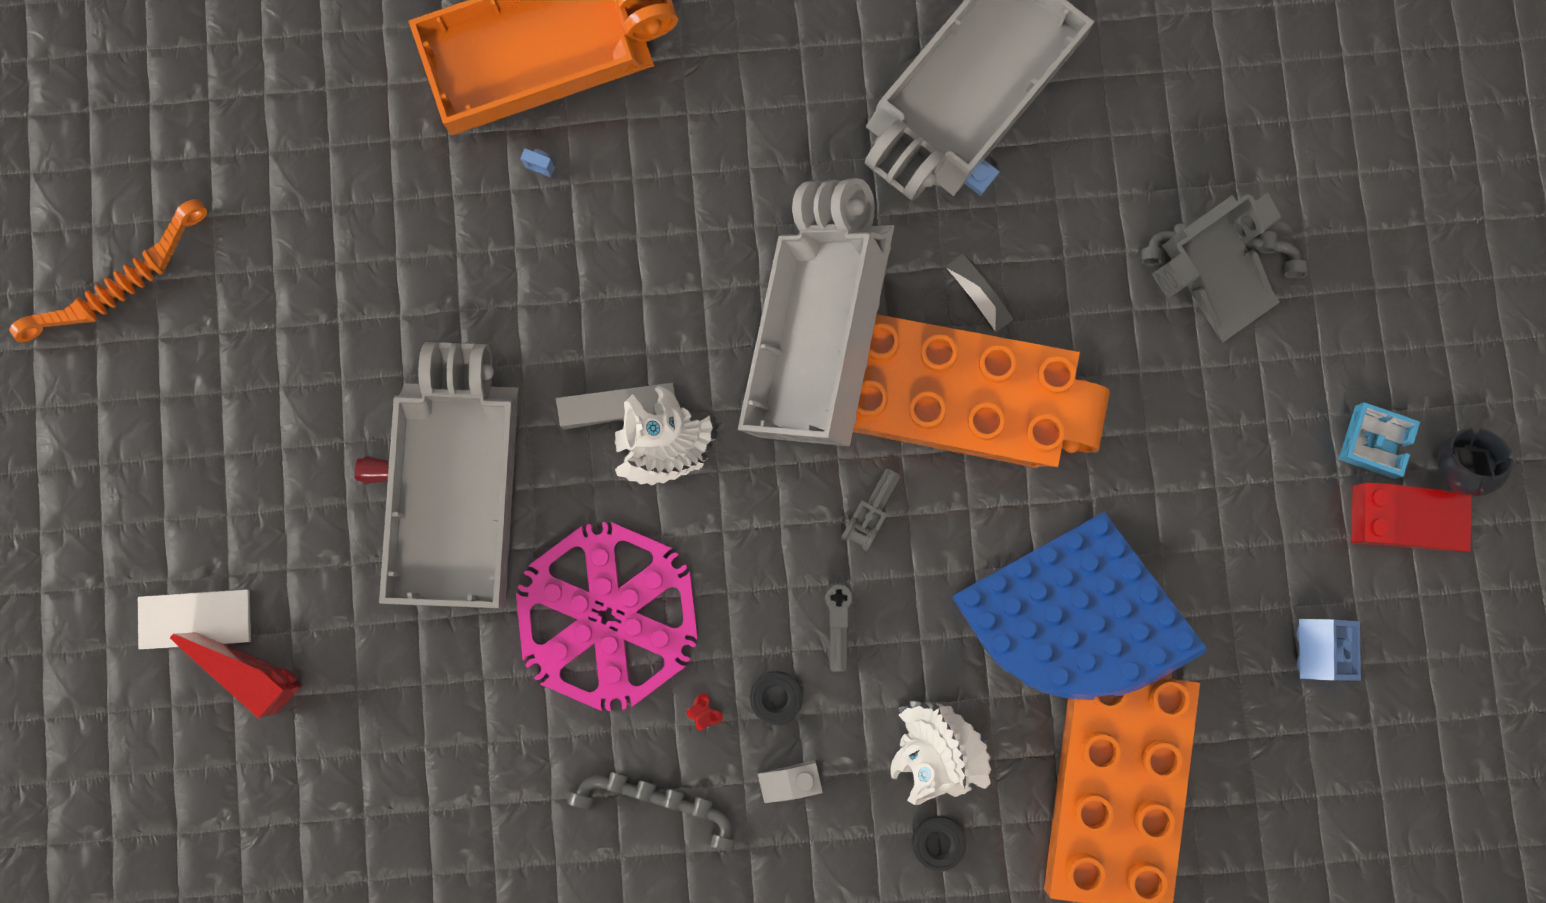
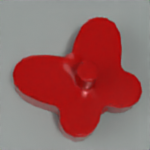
M706 693L699 694L695 698L694 705L686 711L687 716L695 720L696 728L700 731H703L709 725H717L723 720L721 712L712 710L709 707L710 700Z

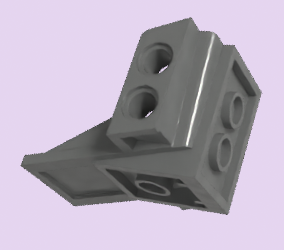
M1267 192L1257 200L1251 194H1246L1239 200H1236L1231 195L1163 244L1162 247L1172 260L1152 273L1166 298L1187 287L1222 343L1280 303L1271 288L1258 253L1254 249L1248 251L1245 246L1246 242L1282 219L1270 194Z

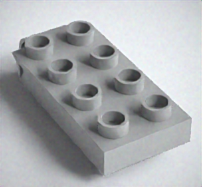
M964 0L879 101L876 111L866 125V128L877 137L874 141V146L866 157L865 165L911 201H914L926 187H931L932 185L942 187L952 196H955L1088 36L1094 21L1067 0Z
M849 178L842 181L832 179L825 182L818 180L802 183L795 192L792 213L794 222L800 232L798 234L778 236L739 420V431L765 439L850 446L894 231V225L872 226L875 211L874 197L869 185L862 179Z
M424 342L419 357V384L404 383L399 396H394L379 603L505 609L519 388L492 387L494 369L492 367L491 349L488 344Z

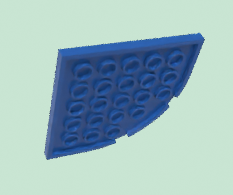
M1105 512L952 596L955 604L984 649L1004 671L1011 673L1022 680L1023 684L1057 697L1093 700L1099 696L1113 694L1114 697L1121 696L1159 680L1206 653V646Z

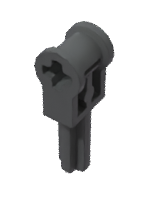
M888 468L885 469L867 503L861 500L841 537L842 539L848 538L861 545L863 550L867 552L887 516L882 510L900 479V475L896 471Z
M834 585L827 591L825 596L826 604L829 607L830 670L833 672H844L847 670L848 607L852 602V594L846 586ZM836 590H841V594L847 597V600L841 603V607L836 606V602L830 600V596L835 595Z

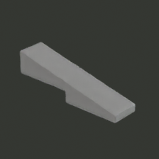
M673 383L556 398L560 427L565 430L616 420L624 421V402L631 394L641 403L647 413L656 415L654 405L658 402L659 396L655 388L657 386L669 390L675 397Z

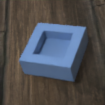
M524 149L520 158L524 166L551 178L555 166L550 159V155L539 149H534V151Z
M984 160L965 182V185L982 196L1000 171Z

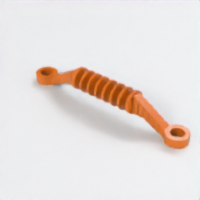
M192 199L181 204L177 208L164 235H162L160 242L142 252L145 259L144 262L134 257L132 260L136 268L124 264L123 268L126 275L117 270L114 271L113 274L117 281L114 282L109 277L104 278L107 288L105 289L100 284H96L94 287L97 295L87 290L85 292L88 299L87 302L77 297L64 310L20 318L9 328L10 333L17 342L22 343L39 336L43 331V327L96 322L98 320L95 313L96 310L102 315L107 314L105 303L115 308L117 304L114 297L124 302L126 300L124 290L131 295L136 293L132 284L144 288L145 284L142 277L152 282L154 280L152 270L160 275L165 273L167 263H169L186 226L195 225L203 220L207 215V209L198 199Z

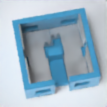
M1365 402L1358 404L1354 408L1338 460L1392 479L1403 477L1410 454L1404 453L1397 456V450L1399 445L1407 446L1414 444L1420 421Z

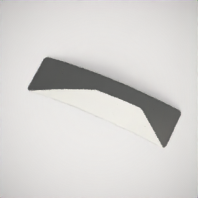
M961 254L946 265L948 271L968 293L995 332H998L1013 321V317L997 294L964 254Z

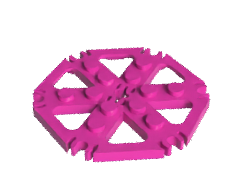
M602 522L603 531L598 535L594 534L592 524H587L586 531L588 537H585L584 526L582 525L529 565V567L535 568L539 572L538 574L532 571L524 572L525 575L532 578V584L529 587L518 585V589L528 593V597L516 593L522 659L525 661L529 656L533 654L535 658L527 661L525 666L530 668L535 663L539 664L541 672L534 678L540 680L547 674L549 675L545 682L540 685L600 711H604L602 707L603 699H606V710L612 711V700L615 698L620 699L622 709H627L628 699L626 696L628 695L632 708L686 667L678 663L676 659L679 658L684 662H689L691 658L683 655L682 648L685 645H690L691 647H696L697 645L692 640H686V635L698 639L691 572L679 578V574H683L687 570V565L685 564L681 568L675 569L672 566V562L679 556L678 553H672L667 559L664 558L673 548L612 522L611 535L609 534V525L606 522ZM620 541H627L650 551L653 555L651 565L619 588L616 544ZM573 547H581L585 551L589 592L555 578L550 574V565ZM670 587L677 588L680 591L683 611V623L680 627L672 628L637 613ZM596 601L604 603V605L597 604ZM535 604H543L577 619L543 645L537 644L533 639L530 612ZM609 607L612 609L611 614L622 622L608 621L606 624H603V617L599 616L600 614L594 612L593 609L607 611ZM618 610L625 612V615L618 613ZM589 617H592V618L596 619L597 621L594 622V621H592V620H589ZM611 626L617 628L618 631L611 629ZM625 640L661 655L665 661L663 669L640 686H634L629 681ZM595 644L599 680L598 688L593 692H588L563 681L560 676L561 669Z

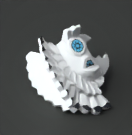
M660 386L655 388L659 396L658 402L654 405L656 415L647 413L641 403L631 394L624 402L623 430L615 432L616 452H621L625 449L630 451L625 457L624 463L615 469L617 476L626 477L629 481H637L641 485L645 483L654 485L657 482L664 484L668 480H675L680 475H687L694 469L699 470L703 467V462L708 458L705 452L712 448L710 441L715 440L718 434L713 428L716 418L708 416L701 421L695 420L691 422L690 418L692 416L685 408H680L674 395L669 390Z
M910 701L908 707L898 708V715L906 723L909 734H904L901 738L900 746L902 748L892 760L891 778L897 779L900 772H913L915 785L907 801L914 805H919L945 793L954 797L965 794L967 791L972 790L970 783H974L984 789L991 784L989 778L992 770L989 765L991 757L986 752L987 745L981 741V734L974 731L971 724L965 722L961 715L954 713L953 707L943 706L938 703L932 705L929 702Z

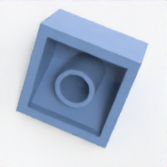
M1299 619L1296 635L1299 642L1300 655L1297 658V669L1300 672V679L1361 681L1360 621Z

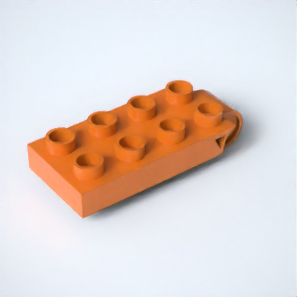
M467 0L408 21L442 122L452 136L653 67L654 64L646 42L671 31L677 25L678 17L672 0Z
M877 314L853 432L1034 468L1041 466L1058 467L1062 448L1069 453L1099 451L1110 389L1084 379H1075L1080 352Z
M1171 672L1139 690L1114 697L1113 694L1095 697L1093 700L1068 698L1044 890L1049 898L1079 903H1173L1200 690L1199 682L1172 679Z

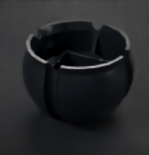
M1467 428L1450 437L1442 446L1438 456V467L1441 478L1447 485L1448 492L1460 493L1466 496H1484L1493 493L1503 486L1510 476L1514 459L1509 458L1512 451L1507 443L1498 435L1485 429H1480L1474 433L1472 428ZM1465 467H1472V468H1474V469H1475V473L1469 471V470L1466 469Z

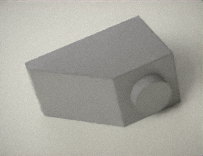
M815 760L758 773L764 803L795 800L823 793Z

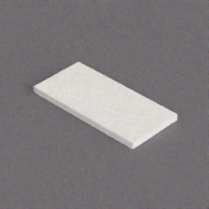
M250 590L138 597L139 649L178 647L170 639L173 633L196 632L222 644L251 642Z

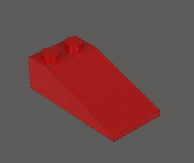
M1362 483L1355 485L1352 492L1351 544L1471 552V495L1466 496L1443 490L1394 484Z
M173 633L170 636V639L257 718L278 714L301 688L295 682L297 677L286 668L281 669L199 633Z

